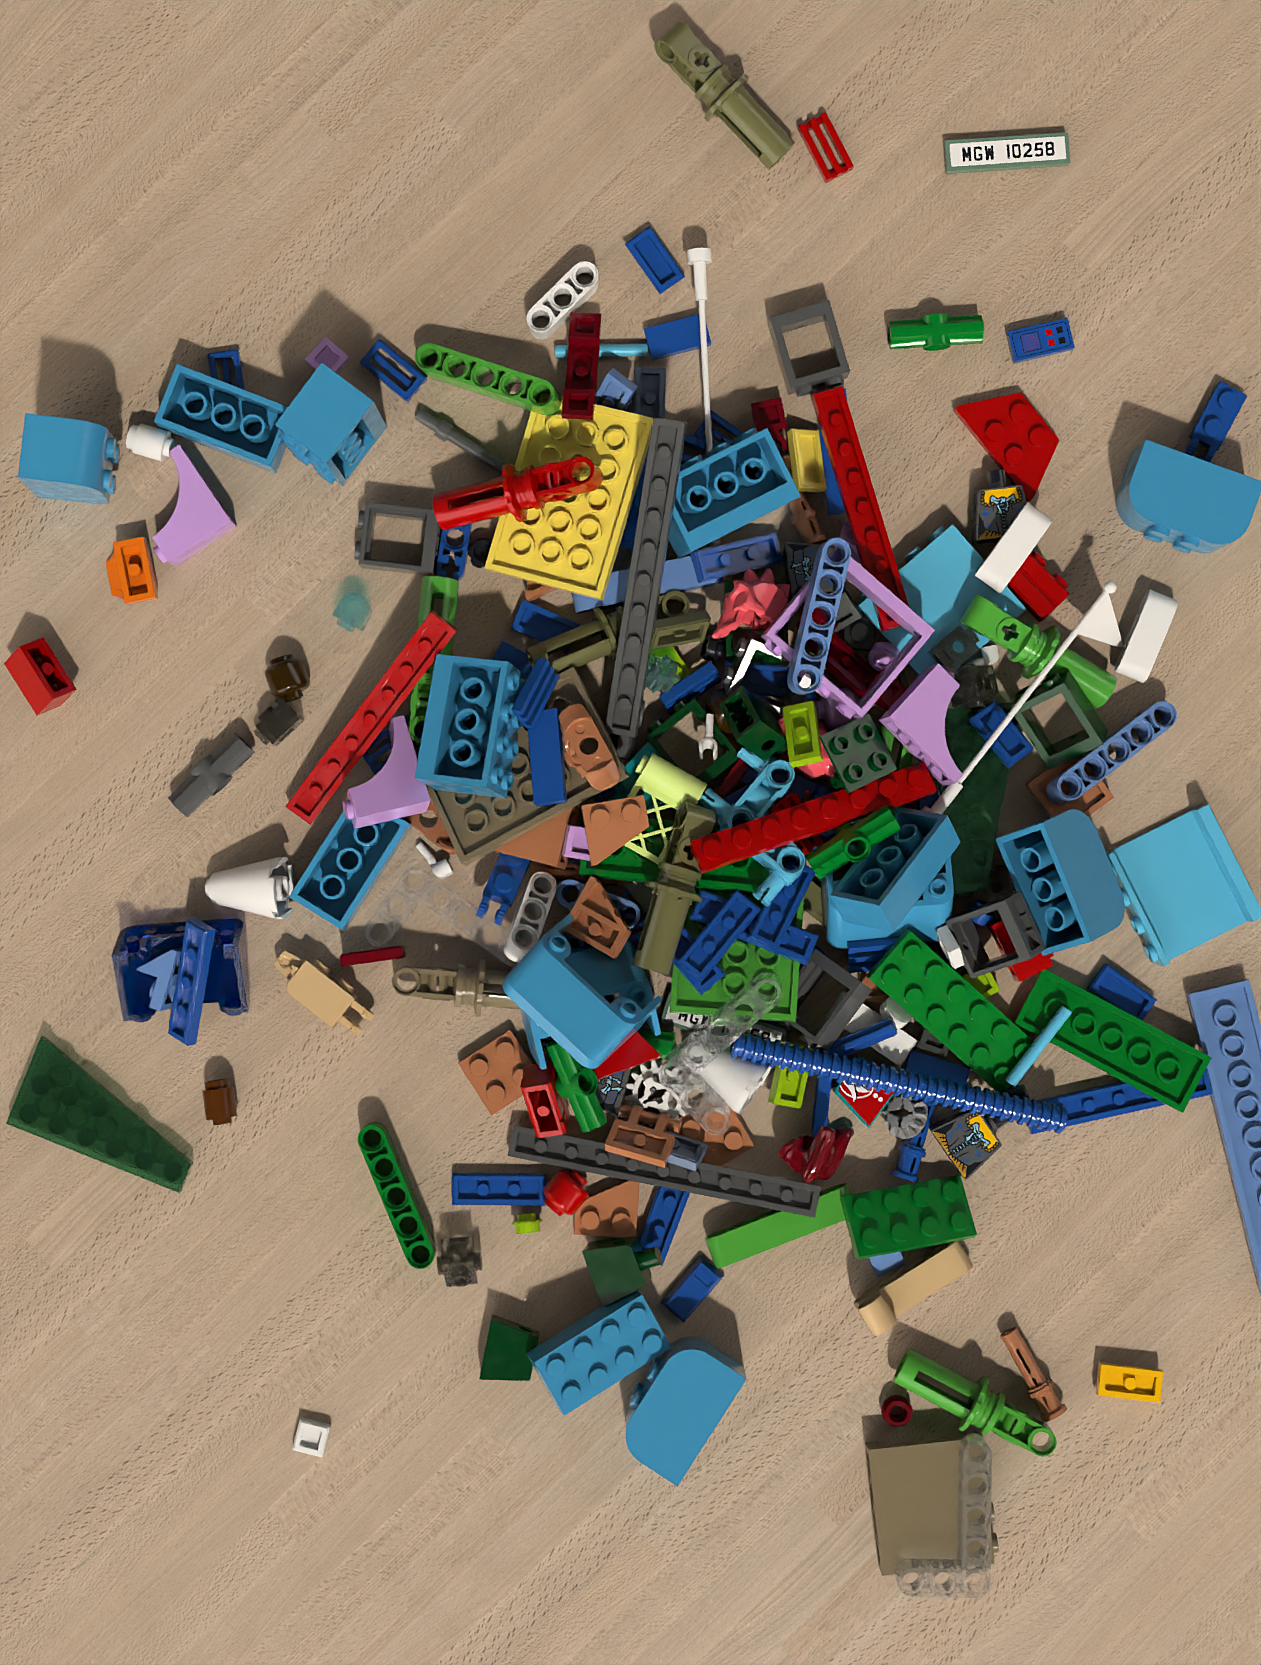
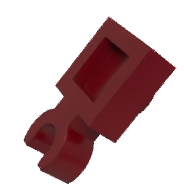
M782 398L751 403L753 422L757 431L760 432L768 428L773 441L780 444L782 453L786 452V439L779 433V431L787 430Z

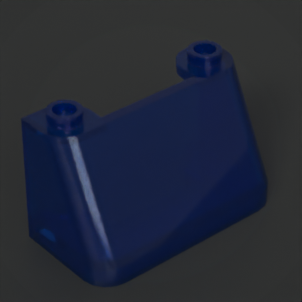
M237 918L200 920L216 929L203 1003L218 1002L219 1010L230 1016L248 1012L250 996L246 937L243 921ZM186 921L133 925L124 928L119 933L111 956L123 1021L146 1022L157 1012V1010L149 1007L151 1002L150 989L154 981L157 980V977L137 971L136 969L172 949L181 948Z

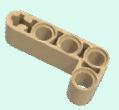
M958 1241L941 1244L859 1296L854 1301V1305L873 1336H878L891 1329L897 1323L896 1317L964 1275L973 1267V1264Z

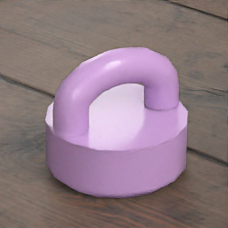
M876 642L868 654V662L873 669L881 672L897 656L899 650L891 643Z

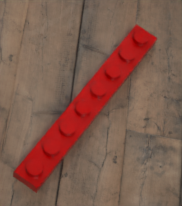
M843 386L814 393L811 399L861 565L909 607ZM873 602L881 632L902 627Z
M433 610L429 613L285 806L287 809L308 824H312L434 662L436 654L441 653L456 633L457 628Z
M925 762L887 774L847 794L846 790L843 789L691 841L690 847L702 874L834 829L845 823L863 819L885 805L892 809L933 795L937 789Z

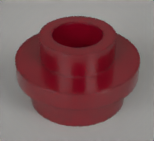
M892 1395L883 1402L881 1414L884 1421L890 1426L901 1427L910 1421L913 1409L907 1398L901 1395ZM893 1406H901L902 1412L899 1415H893L891 1413Z

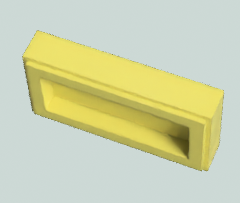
M790 429L787 432L792 478L798 491H824L826 489L819 430Z

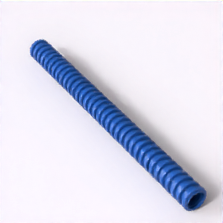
M739 1030L734 1033L731 1043L730 1054L731 1058L734 1059L740 1056L743 1061L748 1058L752 1063H755L757 1060L760 1061L761 1065L769 1063V1066L773 1068L775 1065H778L779 1069L782 1070L787 1067L790 1072L796 1069L799 1074L807 1072L808 1076L817 1074V1077L820 1079L826 1076L829 1081H832L834 1078L838 1083L846 1081L847 1085L855 1083V1086L859 1088L865 1085V1089L868 1090L873 1087L877 1092L881 1089L884 1090L885 1094L893 1092L894 1096L903 1094V1097L907 1099L909 1096H912V1099L915 1101L921 1098L924 1103L931 1101V1104L937 1105L940 1103L942 1107L950 1105V1108L954 1110L959 1107L960 1111L963 1112L968 1109L971 1114H975L977 1111L980 1116L988 1114L989 1118L997 1116L1002 1121L1007 1118V1121L1010 1123L1015 1120L1019 1125L1026 1123L1028 1127L1033 1125L1037 1129L1044 1127L1049 1132L1054 1129V1132L1058 1134L1064 1130L1067 1122L1065 1106L1061 1105L1057 1108V1105L1053 1103L1048 1106L1045 1101H1041L1039 1104L1036 1099L1028 1101L1027 1097H1022L1021 1099H1019L1018 1095L1010 1097L1006 1092L1001 1095L997 1090L990 1092L989 1088L981 1090L979 1086L971 1088V1085L967 1083L962 1086V1083L959 1081L953 1084L950 1079L943 1081L941 1077L933 1079L932 1075L924 1077V1074L920 1072L915 1075L914 1071L911 1070L906 1073L903 1068H899L897 1071L894 1066L886 1068L885 1064L876 1066V1063L873 1061L867 1064L864 1059H861L859 1062L855 1057L847 1059L846 1055L838 1057V1054L834 1052L832 1055H829L828 1051L825 1050L820 1053L817 1048L811 1051L808 1046L800 1048L799 1044L790 1046V1043L787 1041L781 1044L778 1039L773 1042L771 1038L766 1037L764 1040L761 1039L760 1035L752 1037V1034L748 1032L746 1035H743L742 1031Z

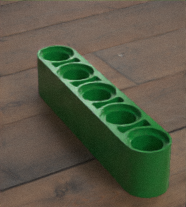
M371 1122L364 1126L358 1134L359 1147L408 1263L416 1269L427 1268L436 1256V1244L387 1128L379 1122ZM371 1129L378 1131L381 1135L380 1144H369L365 1137L366 1132ZM383 1158L390 1160L393 1164V1172L389 1174L380 1172L377 1165L378 1160ZM395 1187L401 1188L405 1192V1200L399 1203L394 1202L390 1198V1189ZM407 1216L413 1217L417 1221V1229L414 1231L405 1230L401 1223L402 1218ZM419 1245L425 1246L429 1250V1258L425 1260L416 1258L413 1252L414 1247Z

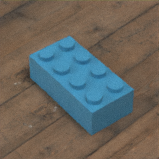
M176 364L154 420L161 429L273 473H277L287 447L283 443L284 441L278 437L281 432L275 425L287 409V406Z
M903 807L895 809L892 815L901 829L873 846L866 859L855 862L830 894L844 922L894 932L961 843L948 815Z
M343 810L289 897L339 929L346 930L411 829L412 824L403 818H398L354 829L352 819L347 820Z
M637 1290L607 1306L597 1308L526 1354L555 1405L565 1416L672 1347L643 1295Z

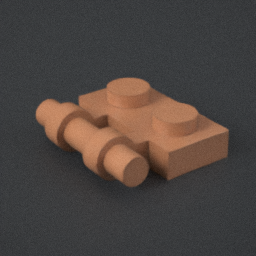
M622 1104L619 1116L628 1120L623 1121L615 1118L605 1142V1151L665 1168L675 1143V1135L666 1132L669 1130L679 1133L682 1121L671 1118V1115L661 1112L659 1115L644 1111L642 1106L634 1105L630 1107ZM640 1123L655 1126V1128L651 1129L648 1127L641 1126Z

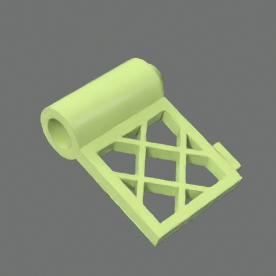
M652 753L650 757L644 755L639 762L635 772L640 775L627 798L635 797L639 789L651 795L654 808L647 810V814L651 812L656 813L660 830L646 834L641 832L638 834L639 836H635L624 846L659 865V862L664 860L670 837L667 840L665 832L673 830V826L663 827L659 810L670 807L677 810L684 801L696 805L707 784ZM656 799L667 805L658 807ZM661 833L664 847L657 857L646 850L643 838ZM640 839L642 848L631 841Z

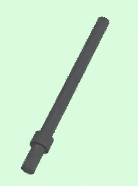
M422 409L418 412L415 420L434 431V436L444 442L450 441L502 474V467L507 464L505 461L454 430L455 426L446 420L441 422Z

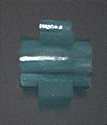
M653 654L649 659L645 686L652 690V693L661 689L665 694L668 693L673 685L680 680V676L676 674L678 664L669 658L668 655L658 658L656 654Z

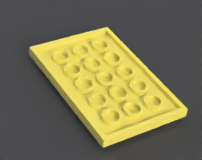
M543 393L538 403L548 401L551 393ZM562 403L560 409L550 416L531 411L515 463L517 471L524 470L526 466L530 465L539 468L548 463L562 462L584 456L602 470L603 481L600 487L594 491L574 495L561 501L547 502L542 509H528L527 519L523 522H517L511 513L500 516L484 568L488 571L603 601L648 452L653 418L595 404L593 420L562 418ZM586 468L581 472L580 481L588 478L590 468Z

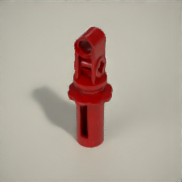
M584 456L562 462L548 463L539 468L530 465L521 471H517L512 463H507L502 467L501 477L434 494L432 500L433 510L440 528L444 531L510 513L514 515L517 522H523L527 519L528 509H542L547 502L565 500L571 496L598 489L603 481V472L595 463ZM586 468H590L588 478L580 481L581 472Z

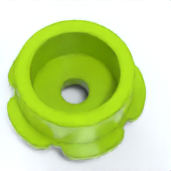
M536 1213L518 1214V1221L512 1222V1225H515V1233L524 1234L540 1232V1222L543 1221L542 1219H536Z

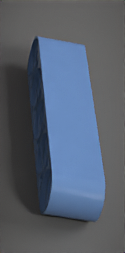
M842 538L829 539L818 548L787 677L789 688L798 695L814 692L819 688L822 681L851 557L850 545ZM829 546H834L840 551L841 555L838 562H833L828 558L827 549ZM822 577L829 578L833 583V590L830 594L823 592L819 586ZM815 608L821 609L826 615V621L823 625H818L813 621L812 612ZM807 640L815 641L819 647L815 657L809 656L805 651ZM800 671L807 672L811 677V684L808 688H803L798 684L797 676Z
M691 556L665 561L660 596L671 591L685 592L723 583L724 580L722 577L698 583ZM630 569L611 573L603 601L571 592L575 612L585 613L593 611L596 607L605 609L624 605Z
M1159 701L1143 709L1105 738L1103 745L1088 751L1055 776L1046 788L1048 798L1055 804L1063 805L1082 796L1172 727L1177 719L1175 707L1167 701ZM1155 711L1158 712L1162 718L1161 724L1158 723L1154 718ZM1131 729L1137 731L1139 735L1138 742L1132 738ZM1108 746L1112 747L1115 750V759H1112L1109 756L1107 750ZM1085 764L1092 768V778L1086 775L1084 771ZM1061 782H1065L1068 785L1070 791L1068 796L1062 792Z

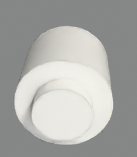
M142 423L139 426L131 425L127 434V449H131L134 454L163 462L166 456L171 457L169 451L175 447V439H171L170 431Z

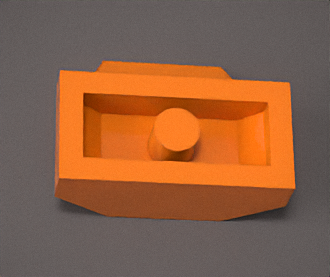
M142 536L113 542L114 552L106 562L112 595L124 599L125 604L158 599L157 581L146 538Z

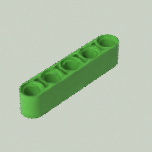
M433 343L422 344L415 352L416 364L432 379L541 415H553L561 407L562 400L560 394L547 380ZM438 356L434 365L427 366L431 357ZM461 365H466L464 372L456 376V369ZM494 374L493 380L489 384H482L483 379L487 375ZM522 383V388L519 392L510 394L511 388L515 384ZM543 393H551L548 401L538 403Z
M847 1183L820 1191L815 1218L773 1209L706 1236L704 1239L715 1267L728 1266L844 1221L845 1216L840 1199L844 1195L851 1194Z

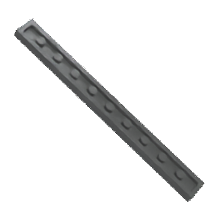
M658 417L653 418L605 724L607 732L633 738L638 734L687 422Z
M513 1125L508 1156L814 1218L821 1189L819 1185L704 1162L699 1164L696 1172L669 1162L663 1168L605 1151V1143L568 1135L539 1138L536 1137L533 1128Z

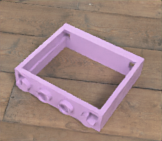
M837 548L834 549L828 558L833 562H838L841 555L840 551ZM850 557L846 579L912 635V638L857 704L823 675L821 684L815 691L824 698L830 696L838 703L836 709L848 719H851L852 716L855 719L863 718L935 630ZM811 577L761 635V638L766 641L764 644L765 648L777 657L780 654L790 662L789 668L794 649L776 634L806 600ZM799 672V677L803 678V676L805 675L811 680V677L807 672Z

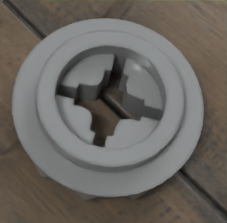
M903 1094L899 1096L893 1095L887 1103L886 1109L882 1111V1114L885 1116L883 1125L888 1128L893 1136L901 1139L912 1138L918 1135L926 1124L928 1116L927 1104L922 1102L921 1098L915 1101L912 1099V1096H909L907 1099L903 1097ZM905 1109L908 1112H912V1115L902 1118L897 1115V1112Z

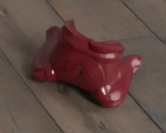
M847 1125L839 1126L835 1130L827 1126H821L815 1138L808 1135H800L797 1139H791L786 1142L779 1150L778 1157L793 1171L802 1175L806 1183L812 1182L815 1178L821 1181L827 1180L838 1169L845 1155L848 1143L854 1135V1129Z

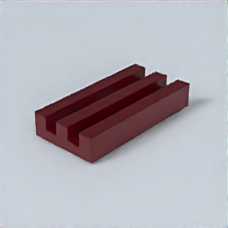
M399 945L344 953L340 956L341 967L405 958V946Z

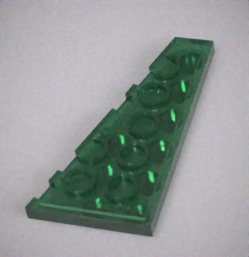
M1013 702L1000 703L999 705L1008 714ZM987 705L947 709L945 717L946 743L954 763L961 772L965 770L986 743L969 720ZM1013 717L1012 721L1017 726V720ZM991 747L961 784L963 788L943 812V815H948L961 842L951 855L954 894L979 892L987 889L1001 806L1003 805L1009 769ZM938 781L939 793L941 796V794L948 787V785L942 786Z
M41 1036L6 1124L175 1192H182L193 1162L49 1039Z

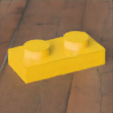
M1099 1362L1096 1394L1105 1397L1160 1403L1164 1372L1161 1369Z

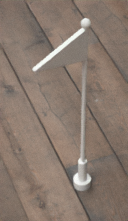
M693 248L687 250V264L694 266L695 301L699 302L707 453L712 449L705 301L708 300L706 264L712 263V253L710 248ZM690 499L691 504L695 506L694 501ZM719 538L708 543L709 547L720 545Z
M1107 581L1104 584V591L962 772V777L955 784L948 785L931 808L924 806L921 811L943 814L963 788L961 785L1077 634L1120 648L1124 647L1109 597V593L1116 591L1117 585L1115 582Z

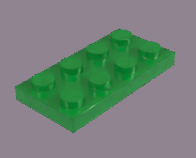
M961 1175L844 1195L840 1199L856 1260L971 1239L977 1235Z

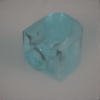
M348 593L340 599L332 615L338 619L336 623L338 626L352 633L355 628L363 632L371 617L372 609L364 596L359 593Z

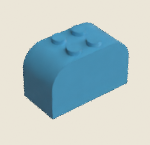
M25 413L18 478L38 498L108 504L110 494H115L116 475H113L112 471L113 463H118L120 445L116 444V439H114L108 428L102 425L77 419Z
M1145 439L1131 452L1117 491L1116 508L1121 520L1131 529L1144 533L1143 537L1149 541L1161 543L1163 540L1173 544V549L1183 553H1190L1191 551L1212 553L1234 542L1246 532L1261 494V481Z
M1075 809L1068 810L1022 826L996 838L1017 892L1021 891L1045 944L1046 949L1041 952L1043 956L1092 942L1116 929L1122 923L1125 913L1124 897L1097 829L1086 814Z
M684 1337L670 1344L672 1348L665 1351L660 1358L656 1357L650 1362L646 1370L648 1375L643 1385L638 1382L629 1396L631 1401L626 1413V1443L631 1454L639 1462L677 1487L747 1379L742 1364L705 1340L696 1337Z

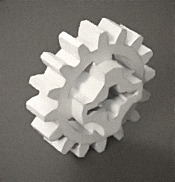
M657 1059L651 1062V1068L647 1063L640 1065L642 1073L639 1071L632 1072L631 1076L636 1081L627 1083L626 1087L632 1090V1094L626 1096V1100L634 1101L635 1105L644 1107V1111L659 1115L661 1112L667 1113L676 1120H680L678 1114L685 1116L689 1113L684 1105L693 1103L694 1100L688 1097L687 1093L693 1091L694 1087L686 1086L685 1082L690 1076L689 1074L684 1076L679 1074L682 1069L681 1065L672 1069L671 1060L664 1061L661 1066ZM657 1073L665 1074L672 1078V1080L663 1079ZM642 1084L646 1087L643 1097L641 1096ZM670 1088L662 1097L650 1099L658 1090ZM677 1089L679 1090L678 1103L674 1100ZM648 1106L657 1108L660 1113L650 1110Z

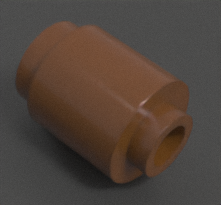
M229 1078L204 1082L205 1090H202L206 1120H213V1125L232 1123L231 1117L237 1116L234 1087L230 1086Z

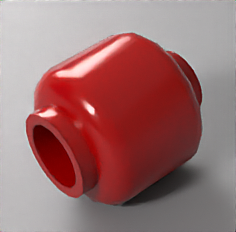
M564 1169L559 1170L543 1187L545 1195L543 1201L559 1216L563 1214L573 1215L589 1197V1192L585 1187L588 1181L575 1169L571 1173Z

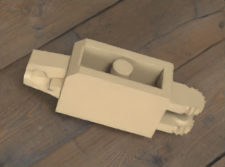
M285 950L274 963V966L289 981L287 983V993L329 1027L333 1028L340 1022L355 1035L359 1036L363 1030L359 1024L345 1015L347 1011L352 1007L363 1018L370 1021L375 1016L371 1010L357 1000L358 996L353 993L356 988L343 978L338 981L329 974L331 968L321 960L316 959L314 962L311 959L304 960Z

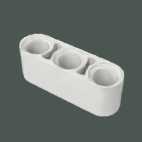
M582 261L574 265L529 310L526 319L529 332L534 338L543 340L552 336L570 318V312H576L597 291L599 274L594 264ZM587 273L593 277V280L587 285H582L578 283L577 278L579 275ZM560 295H567L571 298V302L569 305L561 307L555 303V299ZM543 316L548 318L549 324L545 328H537L533 325V321L537 317Z
M1027 502L977 570L975 576L998 593H1001L1053 520Z
M1151 589L1147 590L1123 644L1124 647L1121 649L1116 661L1115 672L1141 683L1146 681L1177 610V600Z
M541 871L533 874L522 892L503 948L505 955L514 962H519L539 941L557 888L555 878L548 872ZM534 887L542 889L545 894L537 892ZM525 913L533 915L536 920H530ZM516 939L523 941L526 947L518 945Z
M842 991L826 1017L829 1018L847 992ZM862 1004L844 1029L854 1033L882 1021L883 1018ZM897 1029V1035L876 1043L871 1047L901 1067L917 1043V1040L903 1030Z

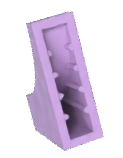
M180 445L169 451L176 464L179 476L178 501L167 524L152 537L157 544L153 550L163 564L169 562L174 567H177L236 527V524L196 465Z
M937 663L926 667L879 721L920 763L925 762L928 771L942 786L955 784L963 775L949 753L945 738L947 708L952 696L960 685L954 679L955 676L949 668Z
M404 715L391 719L389 726L391 753L383 768L367 782L348 789L346 801H343V810L346 819H352L354 829L427 812L431 800L426 784L415 779L418 759Z

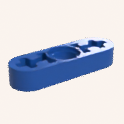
M468 524L466 527L460 526L445 531L442 530L437 560V573L439 577H447L457 581L462 580L464 577L472 524ZM453 530H459L464 534V542L458 547H452L447 543V535ZM445 550L451 553L463 552L462 557L455 555L454 563L460 570L459 572H454L452 577H448L447 572L443 570V566L449 565L451 557L450 554L444 555Z

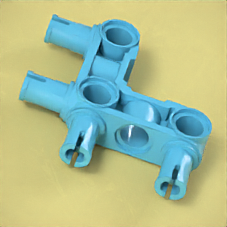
M742 747L737 757L741 758L758 772V777L735 804L730 805L713 792L711 788L705 791V795L701 796L697 804L715 811L716 818L719 819V831L733 827L732 822L735 819H744L749 822L766 816L771 807L786 797L793 784L795 771L790 763L773 756L762 760L747 748ZM777 771L783 772L788 780L784 783H777L772 779L771 775ZM794 843L752 856V858L768 869L770 873L757 890L752 893L753 896L759 901L765 892L768 891L761 902L768 907L784 886L791 885L801 875L805 866V856ZM791 857L797 861L798 868L787 870L783 867L781 861L784 858Z

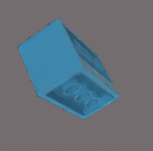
M323 363L319 365L275 423L281 432L278 437L289 447L288 449L293 453L294 457L306 466L309 463L312 464L317 474L330 484H333L336 480L342 486L387 428L374 401Z
M756 427L750 429L732 440V446L729 441L724 442L705 454L706 459L703 460L702 456L699 455L680 466L669 541L678 558L801 497L768 428L760 432L757 431ZM690 499L694 501L695 506L691 504Z
M436 654L415 779L435 790L506 799L507 792L511 790L513 785L511 769L513 760L517 758L519 751L518 741H516L518 729L522 727V723L512 711V707L527 680V676L508 661Z

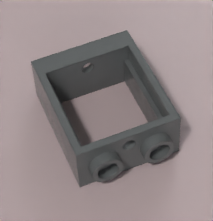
M829 300L769 318L768 327L788 395L796 393L797 397L813 393L815 391L814 388L826 384L827 388H833L844 383V379L848 378L850 369ZM824 321L838 367L796 379L782 333Z
M366 502L365 511L360 510L358 517V529H362L361 541H356L354 558L359 560L361 568L436 576L441 528L436 520L434 510ZM376 516L426 521L421 565L371 559Z
M749 630L746 637H741L738 641L734 653L737 656L733 666H727L722 678L726 695L730 696L740 687L739 685L756 649L775 656L765 648L764 644L766 641L761 638V634ZM780 654L779 657H777V658H780V659H782V660H785V661L789 662V661H788L785 657H783L781 654ZM804 675L803 678L797 676L798 684L801 687L808 688L810 686L811 680ZM789 688L783 702L747 689L770 712L784 717L782 707L804 703L808 695H798Z
M1021 891L962 911L945 921L960 947L965 964L964 967L967 969L971 979L1032 959L1046 949ZM998 910L1016 951L989 959L971 919Z
M815 949L807 966L803 965L799 971L797 1010L825 972L850 990L818 1033L797 1017L796 1022H778L791 1032L795 1028L803 1034L800 1036V1039L813 1049L819 1045L828 1051L872 990Z

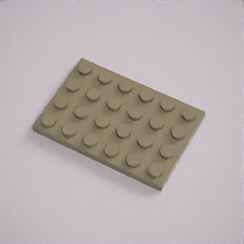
M571 667L558 674L559 679L543 710L558 708L561 713L570 705H583L593 719L620 772L619 782L628 778L629 775L577 669ZM523 725L521 729H518L516 741H518L519 751L517 758L512 763L513 785L511 790H508L506 799L440 791L426 785L460 862L465 866L602 791L594 789L585 777L582 779L580 773L573 767H570L564 758L567 802L535 806L533 801L528 728ZM586 738L580 744L581 752L587 755L595 753L598 749V742L594 738Z

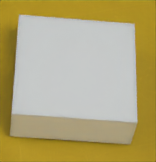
M945 925L938 928L936 934L940 948L951 967L956 969L965 965L960 947L948 926Z
M301 1417L292 1450L322 1458L331 1424Z

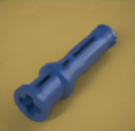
M931 1101L926 1103L928 1116L922 1131L899 1145L900 1156L896 1169L892 1170L891 1175L912 1182H918L917 1173L920 1162L926 1156V1149L923 1147L935 1109V1105L931 1104Z

